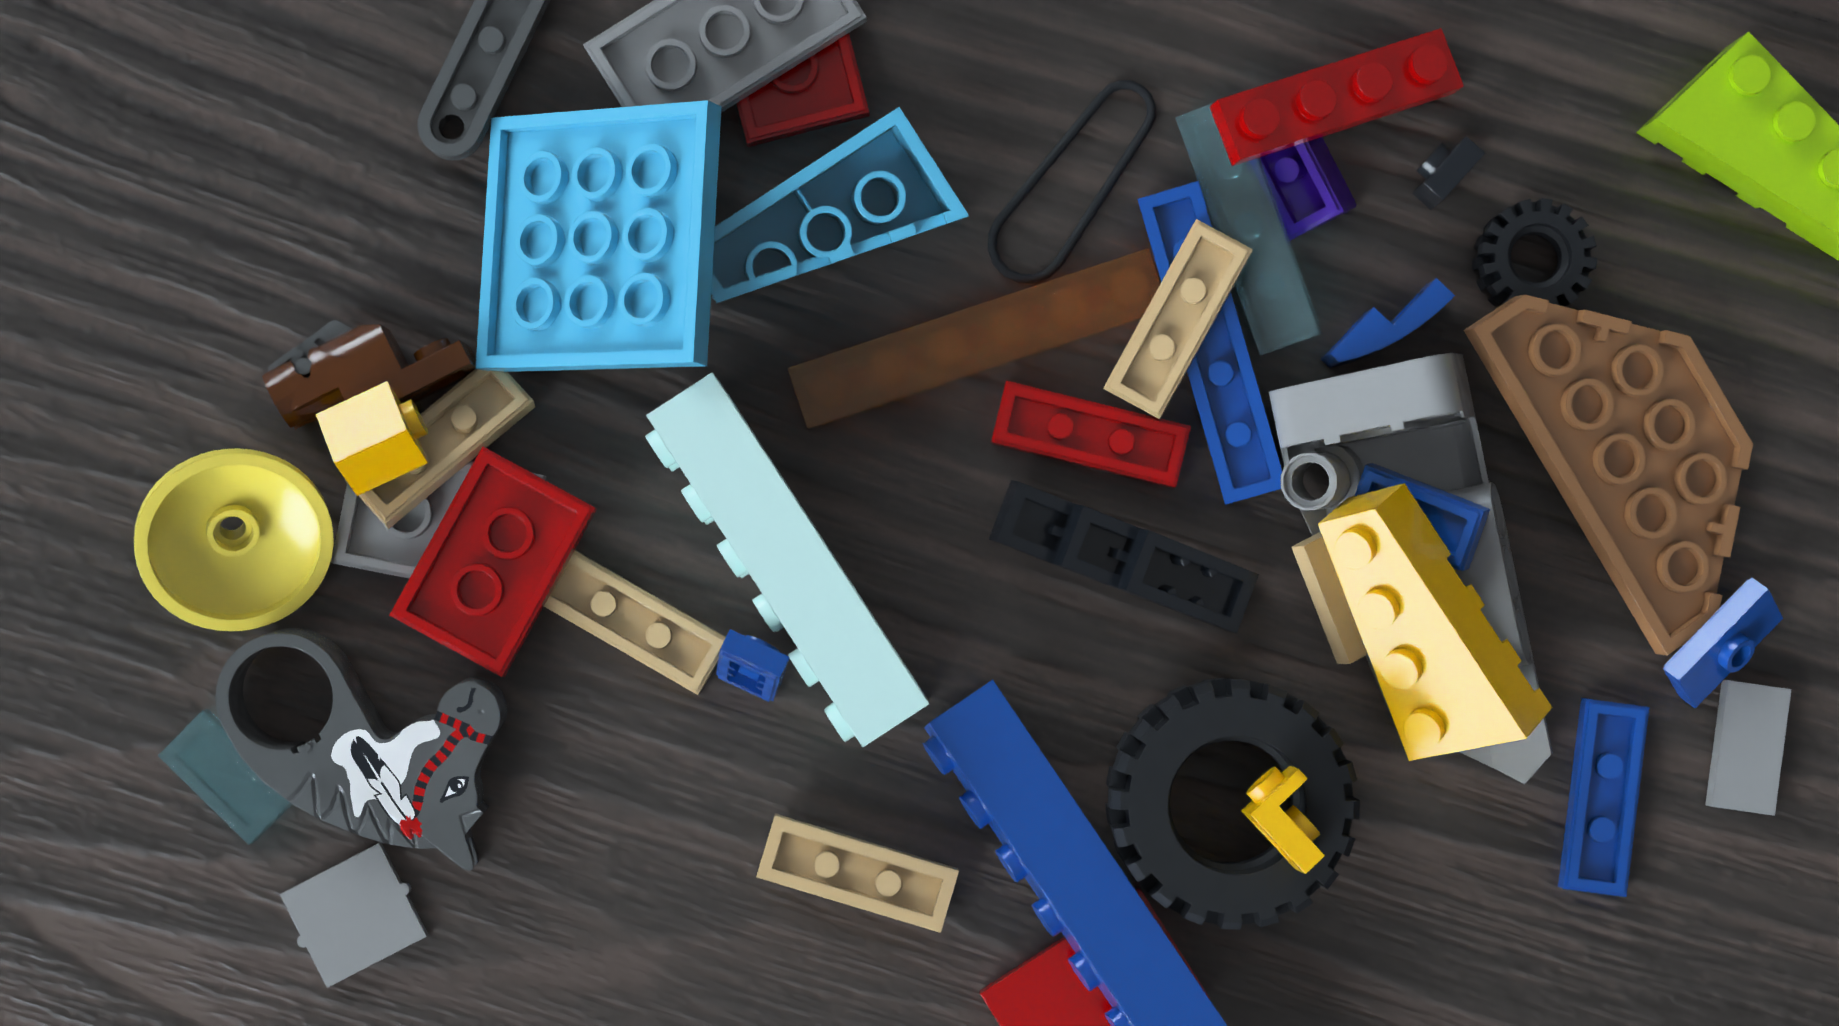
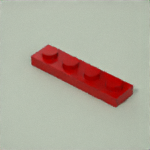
M1440 28L1218 99L1210 106V110L1231 165L1235 166L1452 95L1463 88L1464 85L1443 30Z

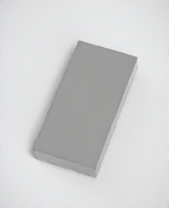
M1723 680L1721 682L1706 806L1775 816L1792 689Z

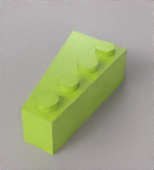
M1748 31L1725 47L1636 133L1654 145L1660 143L1683 158L1681 162L1700 174L1704 175L1707 173L1737 192L1736 196L1755 209L1761 207L1785 222L1787 229L1839 261V125Z

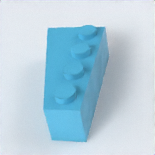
M898 107L715 226L711 296L716 303H720L968 217L969 214L901 108Z

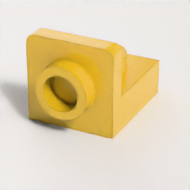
M1274 766L1257 779L1247 790L1246 794L1252 801L1241 811L1294 869L1306 874L1325 856L1313 843L1321 834L1294 805L1286 812L1282 810L1280 805L1308 778L1299 768L1289 766L1281 773Z

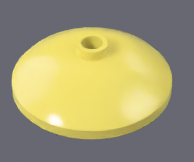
M240 448L214 450L199 454L168 471L156 482L144 499L137 515L134 530L136 564L140 576L152 596L165 609L178 618L193 625L217 631L257 629L275 623L292 614L311 598L322 583L331 562L334 546L333 527L329 510L315 484L297 467L277 456L261 451ZM228 517H238L244 521L235 530H227L220 525Z

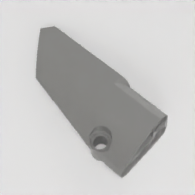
M1445 353L1270 391L1269 396L1284 463V469L1281 474V489L1284 497L1294 507L1300 509L1312 536L1320 532L1318 523L1347 498L1355 496L1364 467L1369 463L1380 465L1490 508L1470 568L1463 572L1455 568L1453 569L1465 586L1472 584L1485 604L1481 609L1482 613L1500 640L1508 639L1522 660L1518 664L1519 669L1532 689H1538L1539 684L1503 508L1495 484L1493 482L1489 483L1463 354ZM1313 463L1321 465L1329 476L1328 489L1319 499L1311 496L1303 484L1304 473ZM1367 654V655H1365V656H1366V659H1367V661H1368V663H1369V666H1370V668H1371V670H1372V673H1373V675H1374V677H1375V679H1376V682H1377V684H1378V686H1379V689H1380V691H1381V693H1382V695H1383V692H1382V690H1381L1380 684H1379L1378 679H1377V677H1376L1375 671H1374L1373 666H1372V664H1371L1370 658H1369V656H1368V654ZM1545 717L1527 739L1459 751L1523 784L1530 780L1553 753Z

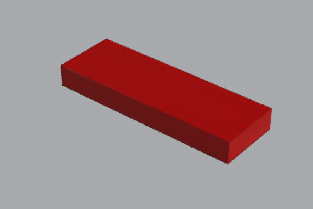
M1006 381L991 444L1176 488L1191 426Z

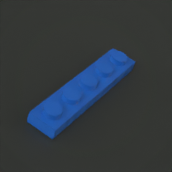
M1199 181L1137 199L1161 282L1195 220L1197 219L1212 227ZM1230 292L1187 370L1225 505L1281 489L1282 467Z

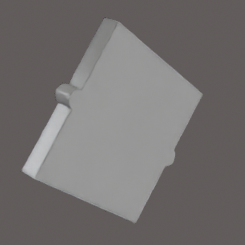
M382 842L279 894L300 934L297 938L298 946L307 948L327 988L429 935L408 895L411 892V885L408 882L402 883Z

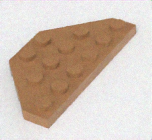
M1529 295L1514 296L1466 328L1464 332L1655 654L1668 656L1685 644L1720 608L1722 595L1717 594L1724 557L1730 558L1740 512V507L1735 506L1741 472L1749 468L1753 443L1691 336L1632 324V321L1585 309L1576 310L1549 303V300Z

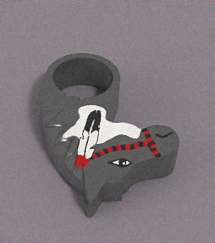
M301 628L276 630L248 641L229 657L221 670L216 686L217 714L223 729L237 753L263 783L294 806L346 831L395 846L418 849L437 848L462 869L471 871L474 868V865L479 862V855L471 828L489 807L483 801L484 790L481 779V767L491 744L507 717V703L504 693L494 682L481 676L466 678L443 695L436 714L425 715L405 729L393 732L383 723L346 654L332 640L320 633ZM275 646L296 648L313 657L326 672L332 687L333 702L329 719L319 733L321 739L318 742L315 738L307 743H304V741L291 742L274 738L262 731L251 719L244 703V679L253 660L265 649Z

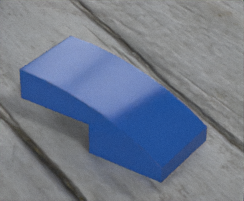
M1436 278L1426 284L1391 322L1373 307L1365 312L1320 360L1329 368L1370 356L1419 328L1438 313L1455 295Z

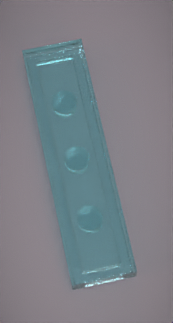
M1211 103L1178 116L1175 119L1196 178L1200 183L1214 228L1253 249L1250 258L1235 283V287L1260 356H1264L1323 333L1261 159L1259 157L1235 166L1231 165L1210 110V106L1213 104Z

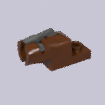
M332 320L297 347L292 348L268 367V372L264 373L262 377L279 413L290 428L294 427L296 430L310 422L317 421V413L388 381L401 403L410 399L417 403L464 379L475 370L476 358L471 348L462 341L458 340L451 344L448 338H443L417 350L413 354L417 362L408 365L392 332L381 324L359 325L352 329L340 321Z

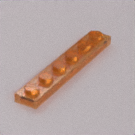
M1149 248L787 369L807 429L809 430L1140 320L1160 286V281Z

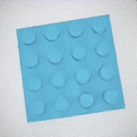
M705 100L491 118L475 369L521 372L707 366L722 106Z

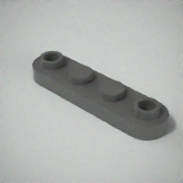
M474 0L418 117L417 127L419 136L432 153L446 160H461L472 155L480 147L491 125V118L495 117L551 0ZM452 119L462 120L464 130L461 136L456 139H446L443 135L445 124Z

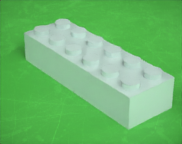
M711 372L647 414V418L654 427L653 431L645 435L647 441L666 468L669 467L673 472L680 467L690 484L681 490L683 496L702 523L705 522L708 525L715 520L726 537L725 540L716 545L737 578H743L750 574L762 592L752 599L753 603L773 632H778L785 628L792 638L797 649L789 653L788 656L808 687H811L818 681L824 687L833 701L824 711L843 741L846 742L855 736L861 746L865 747L929 705V700L714 373Z

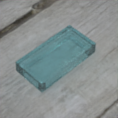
M209 709L202 710L158 755L248 845L255 843L292 805L263 783L241 759L223 729L220 720Z

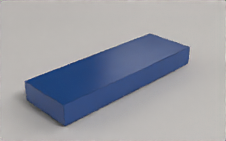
M1581 698L1558 887L1562 889L1627 897L1650 707Z

